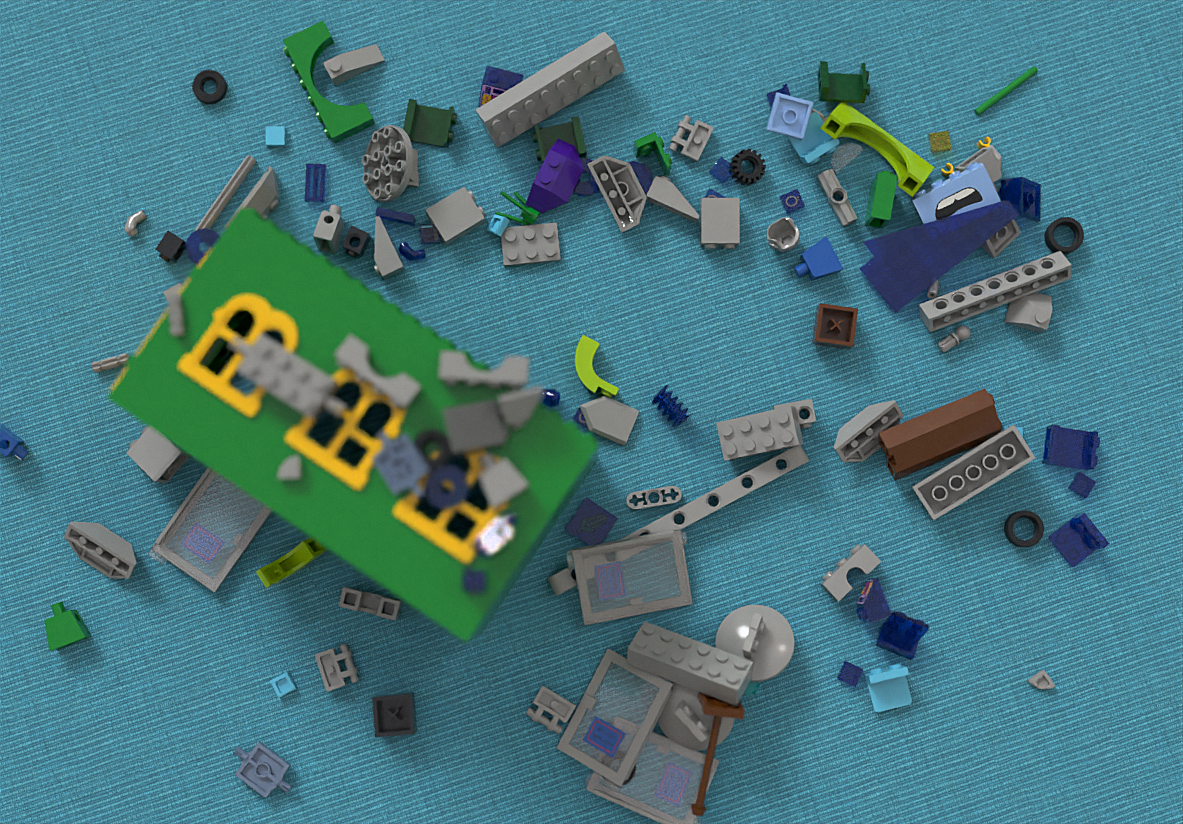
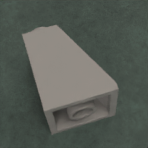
M146 426L141 432L142 436L129 445L127 454L155 482L167 484L191 455L151 427Z

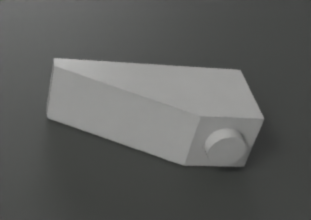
M377 44L340 54L323 62L336 86L385 62Z
M655 176L646 195V200L697 223L700 217L676 186L670 182L671 180L665 176Z
M377 216L375 218L374 260L377 265H374L377 275H382L385 280L405 269L381 218Z

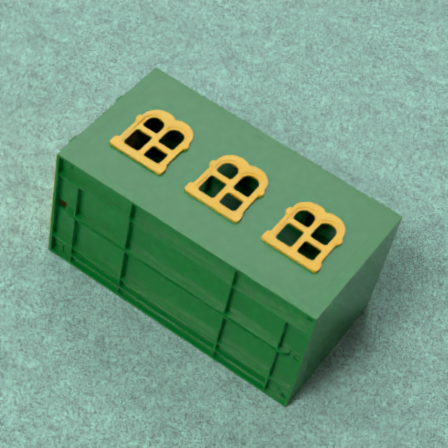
M242 206L214 247L204 256L198 266H194L188 275L189 279L178 293L181 296L180 306H182L183 324L181 326L184 327V334L181 336L171 335L170 326L172 324L169 319L168 307L136 354H132L125 364L127 367L110 389L111 392L107 398L457 637L468 642L483 632L598 461V439L589 433H586V435L582 434L579 431V426L570 420L568 423L564 422L561 414L552 408L550 411L546 410L543 405L544 403L541 401L530 420L524 422V427L512 429L511 426L507 427L504 418H500L502 427H507L509 439L505 440L506 446L466 455L470 460L471 469L462 484H457L440 472V468L430 469L431 471L421 477L418 484L423 492L432 480H436L454 493L453 498L438 520L434 523L430 522L414 510V505L419 498L416 499L411 488H406L399 494L394 495L371 459L380 452L383 444L379 438L372 440L355 427L366 408L376 400H383L391 406L392 418L384 429L390 441L396 440L407 433L412 442H414L420 433L432 429L441 431L449 438L442 409L495 400L498 406L500 405V396L520 392L523 389H511L510 385L501 384V388L488 387V383H479V386H468L466 382L457 381V385L444 384V380L439 378L441 351L459 352L452 341L446 337L441 339L434 329L428 325L424 328L416 317L410 313L408 315L404 314V311L401 310L402 308L392 301L390 303L386 302L387 300L383 298L384 296L374 289L371 292L366 284L355 278L353 280L343 268L339 266L335 268V265L321 254L318 256L311 247L305 243L300 244L289 232L285 231L283 233L278 228V225L269 219L265 221L266 219L250 207L247 210ZM256 318V325L247 339H242ZM276 328L284 334L285 349L339 383L338 386L347 380H353L360 384L363 390V397L354 411H348L347 409L343 411L336 407V409L343 413L342 417L346 422L328 449H322L306 437L307 431L315 421L308 415L259 384L249 397L244 396L228 384V381L243 361L244 356L237 353L223 374L219 377L215 376L233 351V349L228 347L229 343L232 342L239 346V344L232 340L235 336H238L241 340L252 346L259 335L265 330ZM350 334L369 348L368 364L374 374L383 378H393L404 373L421 385L422 391L407 410L403 407L400 410L389 402L391 399L384 394L381 397L372 390L373 385L367 381L363 384L354 377L356 374L351 369L346 371L337 364L338 360L334 355ZM461 349L459 352L465 355L467 363L475 370L482 372L492 371L482 361H479L477 364L472 355L464 349ZM348 436L355 438L369 449L367 456L357 469H352L335 456ZM429 441L425 444L423 450L427 457L435 458L439 455L441 448L436 441ZM490 453L496 463L506 459L526 480L529 487L493 510L492 506H490L486 513H480L465 503L463 498L476 478L486 471L479 460ZM293 456H300L301 478L278 479L281 465ZM456 509H460L477 521L476 528L465 543L458 541L444 531V525Z

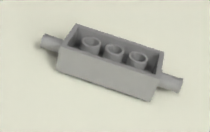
M260 334L252 346L241 340L238 336H235L232 340L239 344V346L232 342L229 343L228 347L244 356L243 361L237 368L238 372L315 420L324 407L339 418L343 415L336 407L345 411L347 405L331 397L339 383L276 342Z

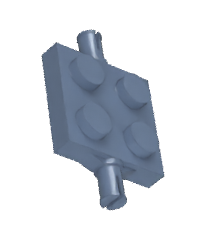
M385 430L381 431L376 436L383 444V447L371 459L394 495L399 494L406 488H411L416 499L421 497L425 493L420 488L418 482L422 476L431 471L407 433L396 440L390 441Z
M258 742L249 753L240 747L234 751V754L243 760L241 767L235 775L262 796L267 798L277 786L286 793L291 789L292 786L283 780L291 764L262 742Z

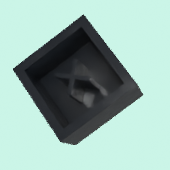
M414 692L375 695L372 697L375 737L408 735L417 732Z

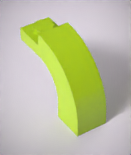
M583 335L575 352V368L580 382L594 395L600 389V393L609 398L611 396L616 397L619 388L599 378L593 370V358L600 347V343Z
M310 537L281 558L260 568L256 573L265 587L268 588L295 574L321 556L327 549L324 545Z

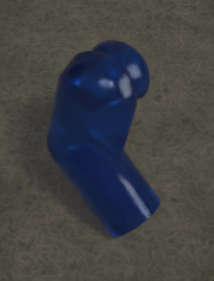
M402 242L399 245L400 254L409 261L426 258L425 249L414 251L407 242Z

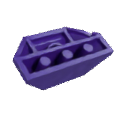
M559 138L550 148L532 184L526 206L540 213H545L548 210L568 203L584 171L575 146Z

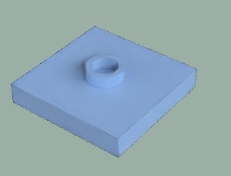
M776 93L766 130L803 140L814 102Z

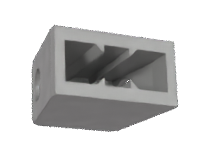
M331 205L329 212H321L313 234L318 250L334 254L337 252L343 229V221L340 215L342 208L337 205Z
M489 453L479 460L486 470L479 475V478L493 510L529 487L526 480L506 459L496 463Z

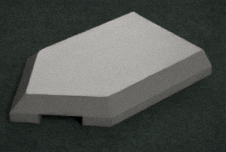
M607 396L599 397L579 406L589 431L625 446L639 410Z

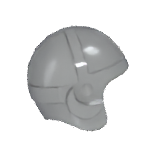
M783 217L768 227L767 240L771 249L774 250L775 248L780 252H786L798 245L800 232L793 224V219Z

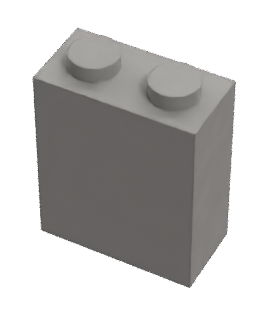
M465 187L426 209V215L446 246L485 223L484 216L486 214L481 206H476L474 202L476 200L471 190L467 191Z
M701 198L700 246H705V249H716V246H724V249H735V246H738L740 243V198Z

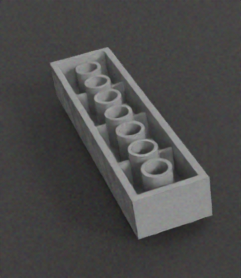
M603 32L477 108L476 112L495 146L499 148L624 72L625 68L616 44L606 32Z

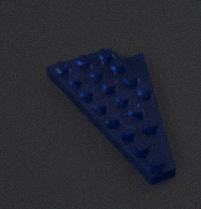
M1004 200L867 240L864 244L874 257L864 264L860 270L896 313L1019 214L1008 200Z

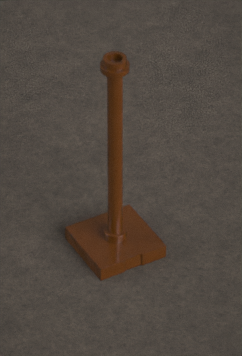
M699 692L698 700L702 706L703 713L705 715H713L714 720L697 800L691 806L692 814L695 816H703L706 812L704 800L722 717L744 719L745 715L740 700L736 706Z

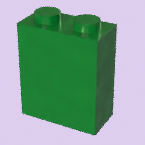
M878 172L873 179L864 225L883 229L890 221L898 177L893 175L892 172Z

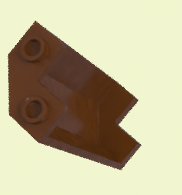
M984 388L880 432L878 442L887 457L886 466L894 481L976 447L1000 433L1002 424L996 412L993 396L988 394Z

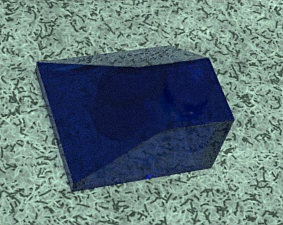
M1024 177L1001 180V199L1016 214L1039 222L1041 184Z

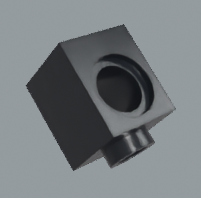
M351 226L342 245L346 250L345 253L354 258L356 256L363 257L371 236L369 233ZM358 239L361 241L358 247H352L354 240Z
M167 231L155 250L160 253L159 257L168 263L172 260L176 263L189 244L170 231Z

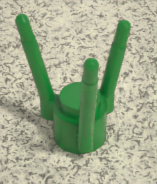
M500 192L507 200L523 210L520 215L523 219L496 212V215L519 222L524 226H527L528 223L530 225L534 224L540 214L538 211L528 206L524 207L505 192ZM514 192V195L525 205L526 200L517 192Z

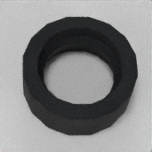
M1061 217L1053 221L1046 228L1044 234L1045 243L1053 253L1061 251L1063 255L1069 254L1078 249L1082 244L1084 230L1075 219ZM1060 225L1068 226L1075 234L1074 242L1068 247L1060 246L1054 239V230Z
M1018 511L1007 518L1004 532L1008 541L1013 545L1030 547L1037 544L1043 537L1044 525L1040 517L1034 512ZM1024 517L1034 523L1035 533L1032 538L1020 540L1014 535L1013 524L1017 519Z

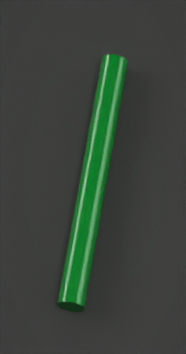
M1033 66L974 110L976 115H981L1035 75L1038 69Z

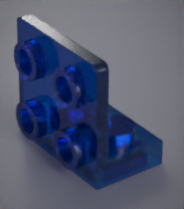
M1085 513L1076 514L1048 537L1071 567L1078 565L1096 549H1104L1109 545V542Z

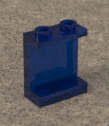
M1054 424L1047 426L1042 464L1086 471L1093 470L1098 461L1096 456V448L1100 444L1098 432L1063 428L1060 425Z

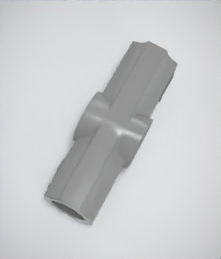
M828 169L819 174L817 179L828 198V204L835 211L842 227L856 221L858 218L847 198V192L841 187L833 169ZM833 195H840L842 201H835Z

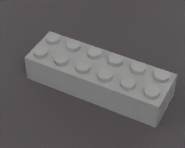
M1011 425L916 483L912 488L932 519L935 520L1036 457L1015 425Z
M645 621L627 650V664L736 706L752 678V661Z

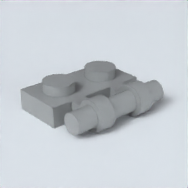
M685 115L678 124L679 129L676 135L670 141L669 150L676 152L678 146L683 147L681 155L698 163L714 127L699 120L696 121L694 126L690 125L689 123L692 118ZM685 131L690 133L687 141L682 139Z
M347 643L340 646L341 654L336 655L334 648L315 654L326 692L345 686L344 677L349 676L351 683L359 681L357 667H354L351 658L353 654L351 650L349 651ZM344 659L347 670L343 672L339 664V660Z
M543 685L533 701L539 708L535 711L529 707L526 715L530 716L532 721L536 723L538 721L546 726L550 732L553 730L560 734L563 727L557 724L558 720L560 719L566 723L576 705ZM544 710L554 715L552 720L542 715Z

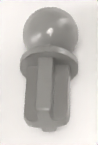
M964 325L959 326L955 334L950 332L949 336L938 342V347L942 352H945L954 345L958 346L960 344L959 340L964 341L970 337V329Z

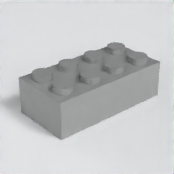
M787 406L716 423L724 461L804 444L796 406Z

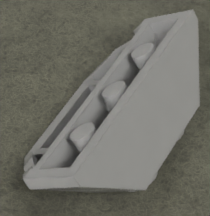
M606 155L588 163L587 165L621 232L638 225L647 197L630 163Z
M268 167L232 218L224 226L225 228L228 227L242 206L247 210L250 207L266 219L265 221H267L269 213L278 207L280 193L277 174L272 167Z
M892 400L869 405L839 429L834 449L842 462L864 461L881 448L878 442L879 433L899 425L900 420L904 416L896 401Z
M69 523L64 538L66 541H69L71 548L81 560L111 579H129L136 566L131 543L99 523Z

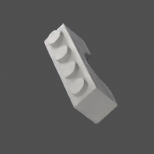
M350 334L334 355L338 360L337 364L346 371L348 369L356 373L354 377L363 384L366 381L373 385L372 390L381 397L384 394L391 399L389 402L400 410L403 407L407 410L422 391L421 385L404 373L393 378H383L374 374L368 364L369 348Z
M441 351L439 378L444 380V384L457 385V381L466 382L468 386H479V383H488V387L501 388V384L510 385L511 389H523V386H528L530 360L529 357L507 356L502 365L497 369L482 372L472 368L467 363L463 353Z

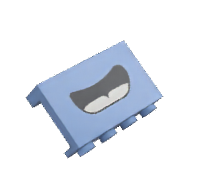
M978 162L968 165L967 170L961 173L956 171L950 174L949 179L943 182L938 180L932 183V187L927 190H918L911 197L932 241L1003 207L985 166L982 163L978 164Z

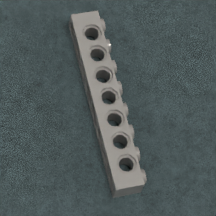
M1061 251L919 304L920 318L930 332L1069 280L1071 279L1072 265Z

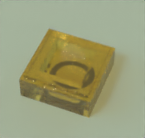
M948 131L929 133L931 153L951 150Z

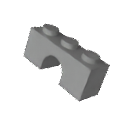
M857 544L850 550L851 555L847 559L843 557L837 562V568L833 572L828 571L822 577L823 581L820 584L835 601H840L853 588L846 579L847 572L851 568L855 567L864 575H867L881 562L865 544L861 546Z
M343 587L338 606L375 614L376 616L391 620H398L403 601L350 587Z

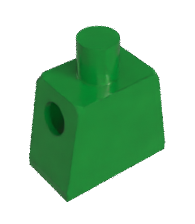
M63 602L51 605L54 616L45 620L50 651L61 649L91 637L89 630L76 609L66 611Z

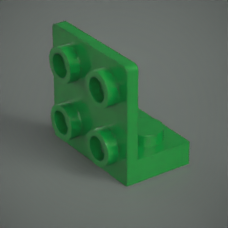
M656 132L635 140L633 148L635 156L643 158L650 155L651 151H654L665 177L669 176L672 160L669 154H665L663 150L665 146L661 136L657 137Z

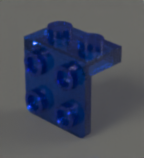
M894 611L880 626L875 646L912 660L915 657L918 641L929 630V625L922 620L908 617L903 612Z

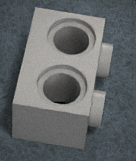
M812 399L772 407V410L787 406H796L800 429L812 427L811 423L816 422ZM800 410L807 411L808 418L806 420L800 418Z

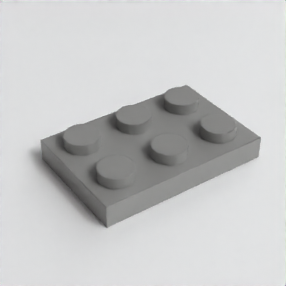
M557 222L507 227L501 235L504 267L561 261Z

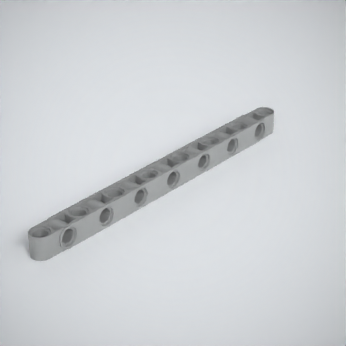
M801 445L795 446L620 540L638 537L642 532L654 534L675 529L681 530L808 462L809 459ZM777 460H782L785 463L784 470L776 468ZM744 478H748L751 480L752 484L750 488H744L742 486V480ZM710 496H715L718 500V504L715 507L708 504ZM676 514H681L684 517L683 524H675L673 519ZM653 544L614 551L616 559L612 562L623 561ZM605 553L583 559L586 580L595 576V565L611 563L606 560ZM574 565L548 578L556 596L577 585V581L571 577Z

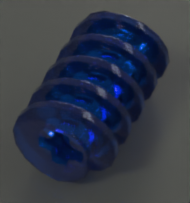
M666 385L653 397L654 399L651 404L659 403L657 410L664 409L662 416L669 415L667 422L674 420L672 427L675 428L685 422L693 413L686 415L688 407L681 409L683 402L677 404L678 396L671 398L673 391L666 392L668 387Z

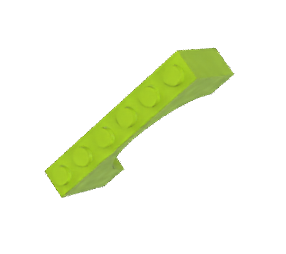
M841 102L820 128L835 140L839 137H850L874 148L895 169L898 176L897 186L912 197L934 169L931 164L847 102Z

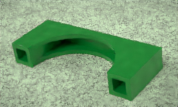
M323 20L283 39L285 44L283 50L287 58H292L293 63H291L295 74H300L302 79L299 82L303 90H308L310 95L307 98L312 107L316 106L318 112L315 114L320 123L324 122L326 128L323 130L328 140L332 138L334 143H337L375 124L365 102L352 106L337 105L326 100L316 90L314 84L315 64L321 53L334 43Z

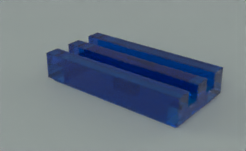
M306 163L305 202H325V164ZM311 168H314L313 197H310ZM321 168L320 197H317L318 169Z
M380 207L376 209L375 214L381 219L415 227L416 219L414 215Z

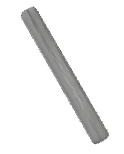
M249 155L245 157L196 227L195 231L201 236L206 235L255 165L256 160Z

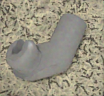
M143 210L127 219L124 231L130 237L138 233L135 228L137 223L147 218Z
M928 270L925 274V279L930 281L927 296L934 299L937 297L939 288L938 274L936 271Z

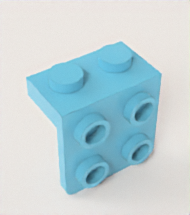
M817 112L810 114L803 140L787 136L802 163H810L811 165L819 161V156L822 154H830L837 149L835 146L840 144L838 138L835 140L820 129L824 122Z
M897 663L889 665V669L882 670V668L870 670V673L865 674L874 711H886L912 703L906 675H909L906 666Z

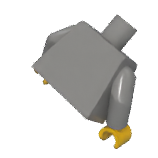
M985 137L984 142L986 144L979 140L977 146L980 150L955 167V169L961 173L967 170V166L972 163H982L997 192L998 189L994 182L1002 176V156L993 145L990 146L991 139ZM946 163V167L950 171L947 172L941 168V174L946 177L956 172L953 171V166L950 163Z

